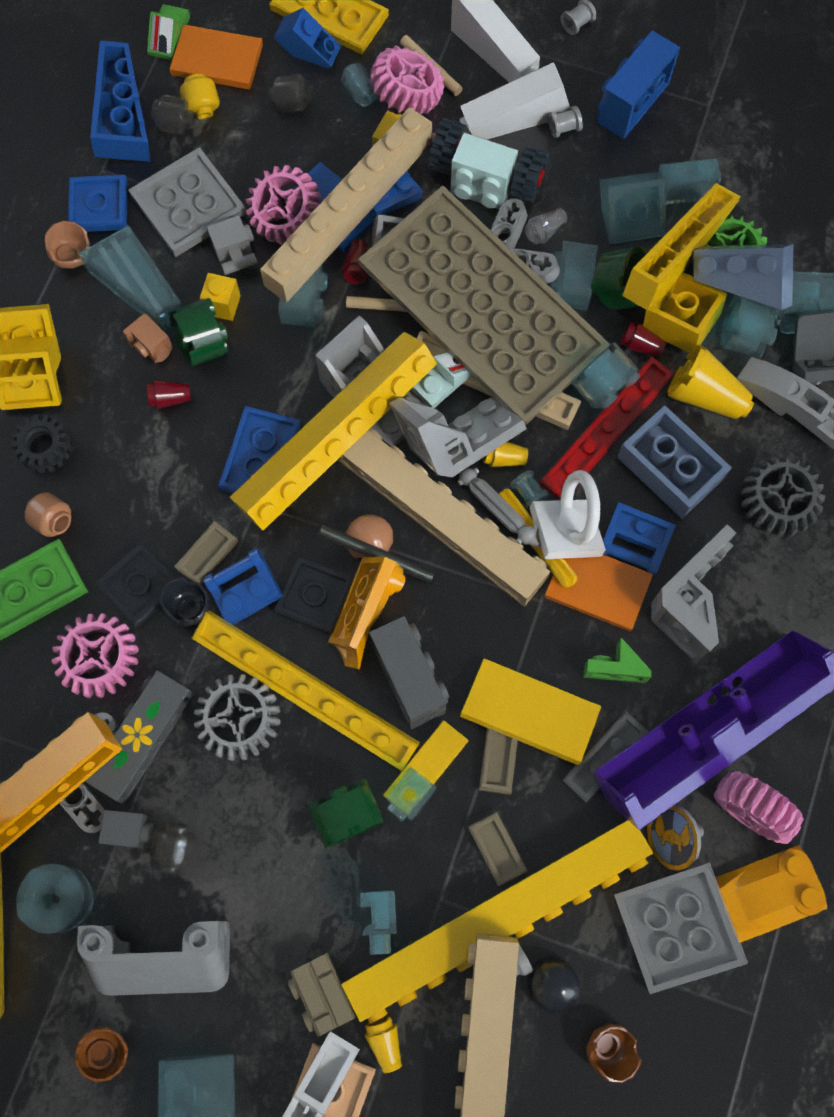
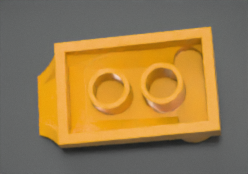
M362 557L328 643L336 646L347 667L360 669L370 628L381 614L389 596L395 592L398 593L405 583L403 568L397 562L387 557Z
M800 845L715 877L740 943L827 909L824 890L810 859Z

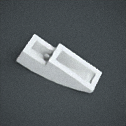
M330 1031L282 1117H323L360 1049Z

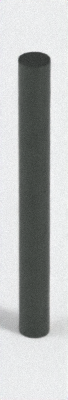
M321 524L318 530V536L367 557H387L397 562L403 568V572L430 583L433 579V571L329 526Z

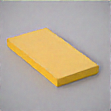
M271 0L269 3L270 10L282 16L304 8L339 44L361 55L389 16V9L371 0Z
M483 659L460 717L580 765L601 706Z

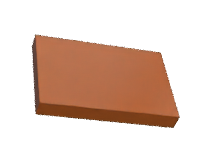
M183 24L170 66L171 76L186 78L193 74H204L212 79L215 84L250 90L263 47L262 38Z
M606 555L601 557L564 558L577 575V582L569 588H563L553 575L544 598L631 632L653 574Z

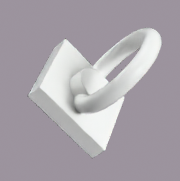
M583 470L573 471L565 480L561 500L533 501L529 509L534 525L538 528L537 535L545 559L601 557L606 549L598 528L600 498L597 486L590 474ZM578 483H581L587 500H573L574 491Z

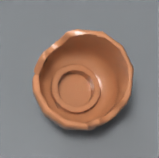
M61 221L52 224L45 234L47 255L58 267H78L83 265L90 255V243L87 232L75 222Z
M373 514L357 517L350 523L345 533L387 552L393 543V530L390 524L384 518ZM348 549V551L354 558L367 557L351 549Z

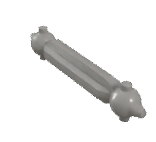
M466 468L459 473L458 485L469 486L471 493L509 531L517 533L518 538L516 542L519 545L521 543L531 544L535 547L539 545L536 538L537 526H526L524 519L485 480L477 478V473H479L477 468Z

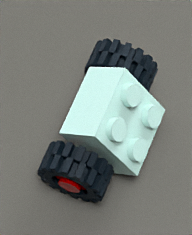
M447 118L442 119V122L439 123V128L435 132L436 136L432 141L433 145L430 148L431 154L428 158V167L451 176L450 192L461 199H470L482 203L488 208L500 209L502 204L507 201L509 194L512 197L533 203L544 178L549 160V152L527 145L519 160V164H517L518 150L467 134V126L465 124Z

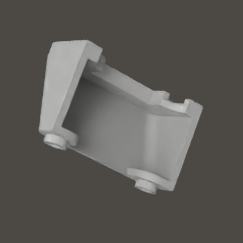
M230 922L193 923L184 933L182 952L130 953L131 942L122 941L114 933L115 925L78 926V952L94 986L103 995L213 992L224 987L228 981L230 955Z

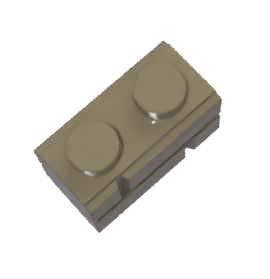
M329 953L290 971L292 979L288 980V985L295 1000L301 998L305 1005L306 1011L302 1013V1017L309 1032L315 1030L319 1037L356 1018L357 1015L341 986L342 981Z

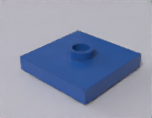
M126 175L69 177L68 221L77 223L86 232L127 230L128 180Z

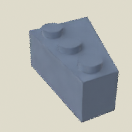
M794 244L705 246L695 249L694 280L779 310H784L792 306Z

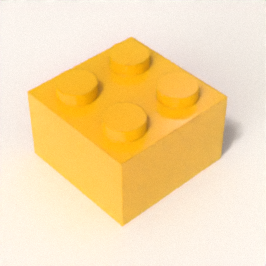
M683 272L648 311L646 310L643 326L662 340L690 353L694 347L702 344L720 317L727 293L718 288L695 281L693 276Z

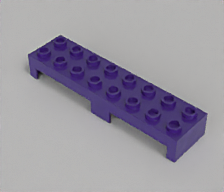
M792 630L596 769L592 774L605 799L638 830L651 823L692 791L731 765L732 762L756 747L761 741L781 729L801 712L807 710L819 699L834 690V651ZM740 676V684L737 687H733V679ZM724 686H727V687H728L727 693L724 694V695H721V694H720L721 689H722ZM712 694H715L716 701L713 704L708 705V697Z

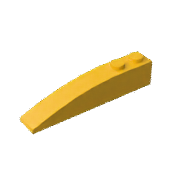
M715 183L632 269L622 296L648 311L694 260V250L702 248L707 244L738 203L741 196Z

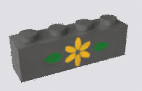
M156 671L153 676L150 675L146 678L140 689L142 694L136 703L132 702L125 710L122 717L124 721L119 729L112 731L122 750L85 781L122 804H125L194 696L189 689L159 671Z

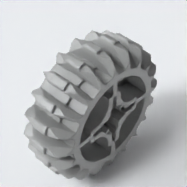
M245 674L240 675L238 683H236L233 675H228L227 685H224L220 679H217L215 681L218 686L216 691L209 686L206 687L205 691L210 695L208 700L204 697L198 698V702L205 707L204 709L194 710L196 716L203 718L196 721L194 727L196 729H204L198 734V738L201 741L209 739L205 745V748L209 751L217 746L215 753L217 757L221 758L226 750H228V759L234 761L236 753L239 751L241 759L247 760L248 749H251V752L258 756L260 753L256 746L259 743L265 748L270 746L268 741L264 739L265 736L268 735L273 738L277 736V733L270 728V725L278 726L281 721L276 717H271V715L278 714L280 707L276 705L269 706L277 698L274 694L265 696L269 691V687L264 684L258 688L259 680L257 678L251 679L247 685ZM239 693L255 697L259 700L262 707L255 709L253 706H242ZM228 697L227 708L223 712L217 713L216 717H213L218 704ZM236 707L242 715L245 714L239 720V728L233 720L228 721L230 718L235 717ZM258 718H262L258 730L250 738L246 739L248 726L258 721ZM214 727L232 728L236 742H228L219 738Z

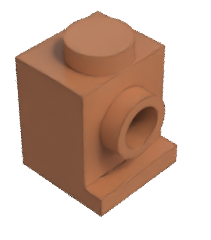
M146 313L123 330L129 345L132 348L135 347L143 358L149 356L155 363L164 361L169 356L170 351L173 350L168 335Z

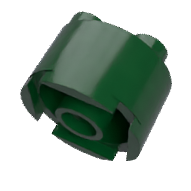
M631 247L603 252L600 255L595 269V276L591 279V289L595 294H598L606 307L611 310L640 307L622 295L632 269L649 252L648 249L645 247Z
M210 298L201 299L168 311L171 327L177 325V328H175V340L187 364L190 363V367L223 356L228 352L225 343L228 335L223 323L217 324L214 315L216 311Z
M366 779L350 785V791H348L346 786H343L328 793L329 797L326 802L324 798H321L306 805L325 849L342 843L357 834L364 833L384 822Z

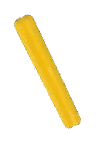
M504 489L499 493L524 519L526 526H534L531 515L510 489ZM540 542L537 547L531 545L563 588H569L577 582V575L564 558L545 559Z

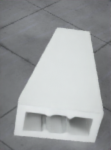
M452 0L451 31L509 83L538 70L540 56L493 0Z
M554 62L461 105L464 117L460 118V122L467 126V134L471 133L473 136L487 140L547 123L548 114L551 112L558 114L570 110L566 92Z

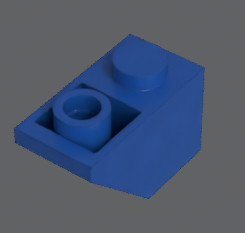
M304 8L284 16L274 36V39L293 57L325 68L332 67L341 48V45Z

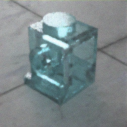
M410 766L406 774L387 796L386 801L390 803L387 809L401 821L405 817L413 821L436 791V786ZM406 790L414 791L416 797L413 801L407 802L403 799V793Z

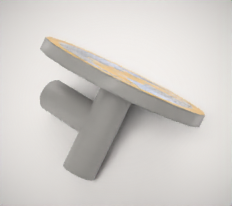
M675 804L648 824V842L653 854L662 865L668 869L680 871L691 867L698 859L704 829L696 823L695 819L686 809Z

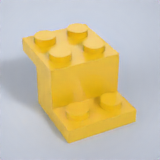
M49 304L0 308V409L10 410L59 406L62 398L56 371L61 361V354Z

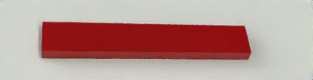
M651 356L540 480L539 485L558 500H561L562 488L567 477L576 470H583L589 473L672 380L675 373Z

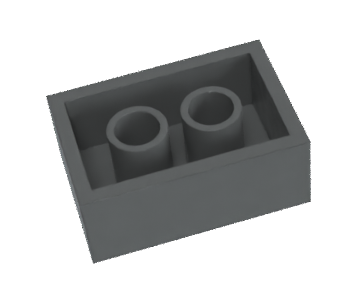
M405 616L369 632L371 646L410 729L412 730L445 714L446 704L448 703L447 698H449L448 692L442 680L436 682L433 676L435 675L433 670L435 669L434 663L428 651L422 653L420 649L421 636L414 622L408 624Z

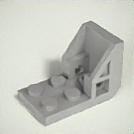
M358 316L315 355L320 381L334 398L384 351L383 346L371 327L362 317ZM412 389L402 397L426 405ZM392 408L371 427L380 434L382 441L389 447L392 445L396 446L405 438Z
M493 396L480 402L478 406L457 417L450 424H447L444 415L435 408L401 397L389 403L410 450L437 475L453 477L527 429L522 418L507 410Z
M728 525L659 591L651 603V621L696 664L719 643L713 595L700 580L733 547L730 541L736 532Z

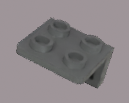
M834 310L800 314L796 318L792 370L797 376L813 385L821 384L822 381L834 380Z

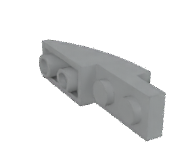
M751 357L737 376V379L755 397L778 415L782 416L788 413L834 449V399L796 374L769 362Z

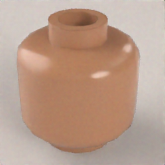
M42 492L34 496L26 505L25 521L30 527L46 537H54L64 533L71 524V509L69 505L49 492Z

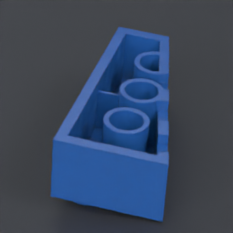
M100 40L90 136L94 157L151 162L128 43Z

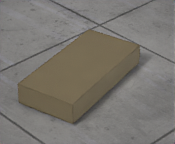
M214 521L174 567L191 582L202 585L204 582L203 577L212 573L239 541Z
M487 728L479 791L511 795L518 740Z
M497 812L468 827L498 887L527 872Z

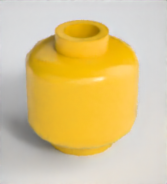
M193 74L184 79V83L180 87V94L185 111L189 115L197 116L198 119H207L213 116V111L220 104L213 80L204 74Z

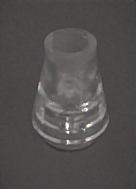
M556 208L553 211L530 218L525 226V233L528 239L536 245L546 243L567 222V215L563 209Z

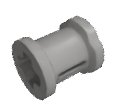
M580 0L577 7L561 14L562 26L570 35L577 34L580 27L587 22L592 23L596 20L595 7L588 0Z
M576 105L562 113L556 114L551 112L548 114V124L554 138L560 137L561 133L571 130L578 132L583 128L582 116Z

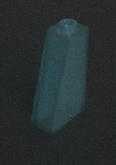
M129 225L79 253L85 268L92 276L141 315L146 313L162 330L171 327L168 311L183 305Z

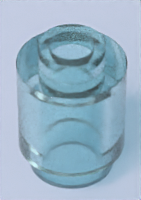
M357 63L350 64L344 69L341 82L354 101L364 107L374 103L379 95L373 93L374 87L370 84L371 76L365 66Z

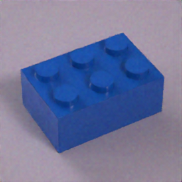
M653 30L645 39L641 38L635 45L629 59L625 57L621 61L614 77L609 76L601 88L603 96L597 106L599 110L597 123L624 140L669 85L680 47Z

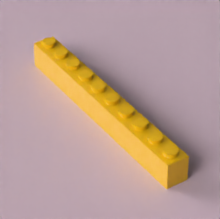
M627 820L345 981L341 986L359 1021L362 1022L368 1019L369 1023L372 1024L388 1014L385 1008L391 1004L398 1002L401 1007L417 998L418 996L415 991L427 984L430 990L447 980L445 973L456 967L460 973L471 967V964H467L469 943H476V934L509 937L515 934L517 939L534 930L533 922L542 917L548 922L562 914L561 906L571 900L576 906L592 896L589 891L590 889L599 884L605 889L620 880L618 873L629 868L631 873L644 867L648 864L646 857L653 854V851L641 831Z

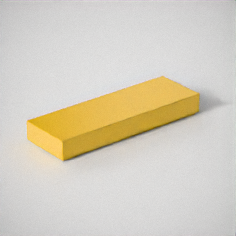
M443 720L383 796L409 816L469 740Z

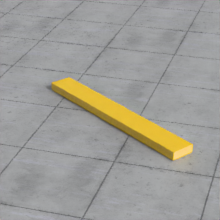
M211 611L205 612L192 636V639L253 678H257L261 683L266 684L275 692L400 771L405 769L420 743Z

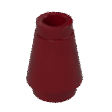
M363 240L351 242L342 267L344 279L351 284H362L369 277V274L358 264V259L368 251V244Z
M629 322L621 337L620 344L626 346V350L660 357L665 348L666 341L639 322L636 324Z
M154 380V383H147L149 407L161 409L191 401L189 384Z

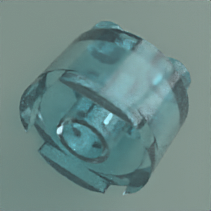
M735 294L728 306L734 309H732L729 316H725L722 324L720 345H724L722 349L761 358L766 345L772 346L776 339L777 328L773 326L780 310Z
M613 341L610 343L607 351L599 354L578 376L579 380L574 378L570 384L593 409L597 407L599 409L602 407L606 409L618 398L615 393L620 388L630 387L639 379L640 375L637 373L638 367Z
M46 864L32 869L23 879L17 892V915L25 925L36 932L66 933L87 919L93 906L94 893L86 876L80 870L65 865ZM55 894L60 897L59 903L51 901L52 895Z

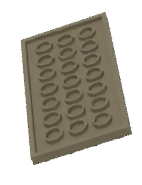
M443 185L358 259V264L507 410L522 418L525 426L600 357L610 345Z

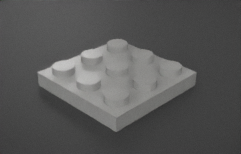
M200 147L128 190L132 199L175 257L208 238L207 226L238 215L242 217L247 214L246 207Z
M710 862L614 895L650 994L748 963Z

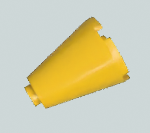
M700 344L694 347L686 357L688 359L683 367L680 366L672 378L667 390L668 396L735 420L740 416L746 417L754 405V402L751 401L752 393L706 347Z

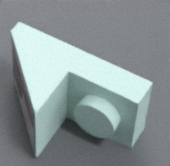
M449 352L435 356L434 359L437 365L412 388V391L429 407L435 408L472 376Z

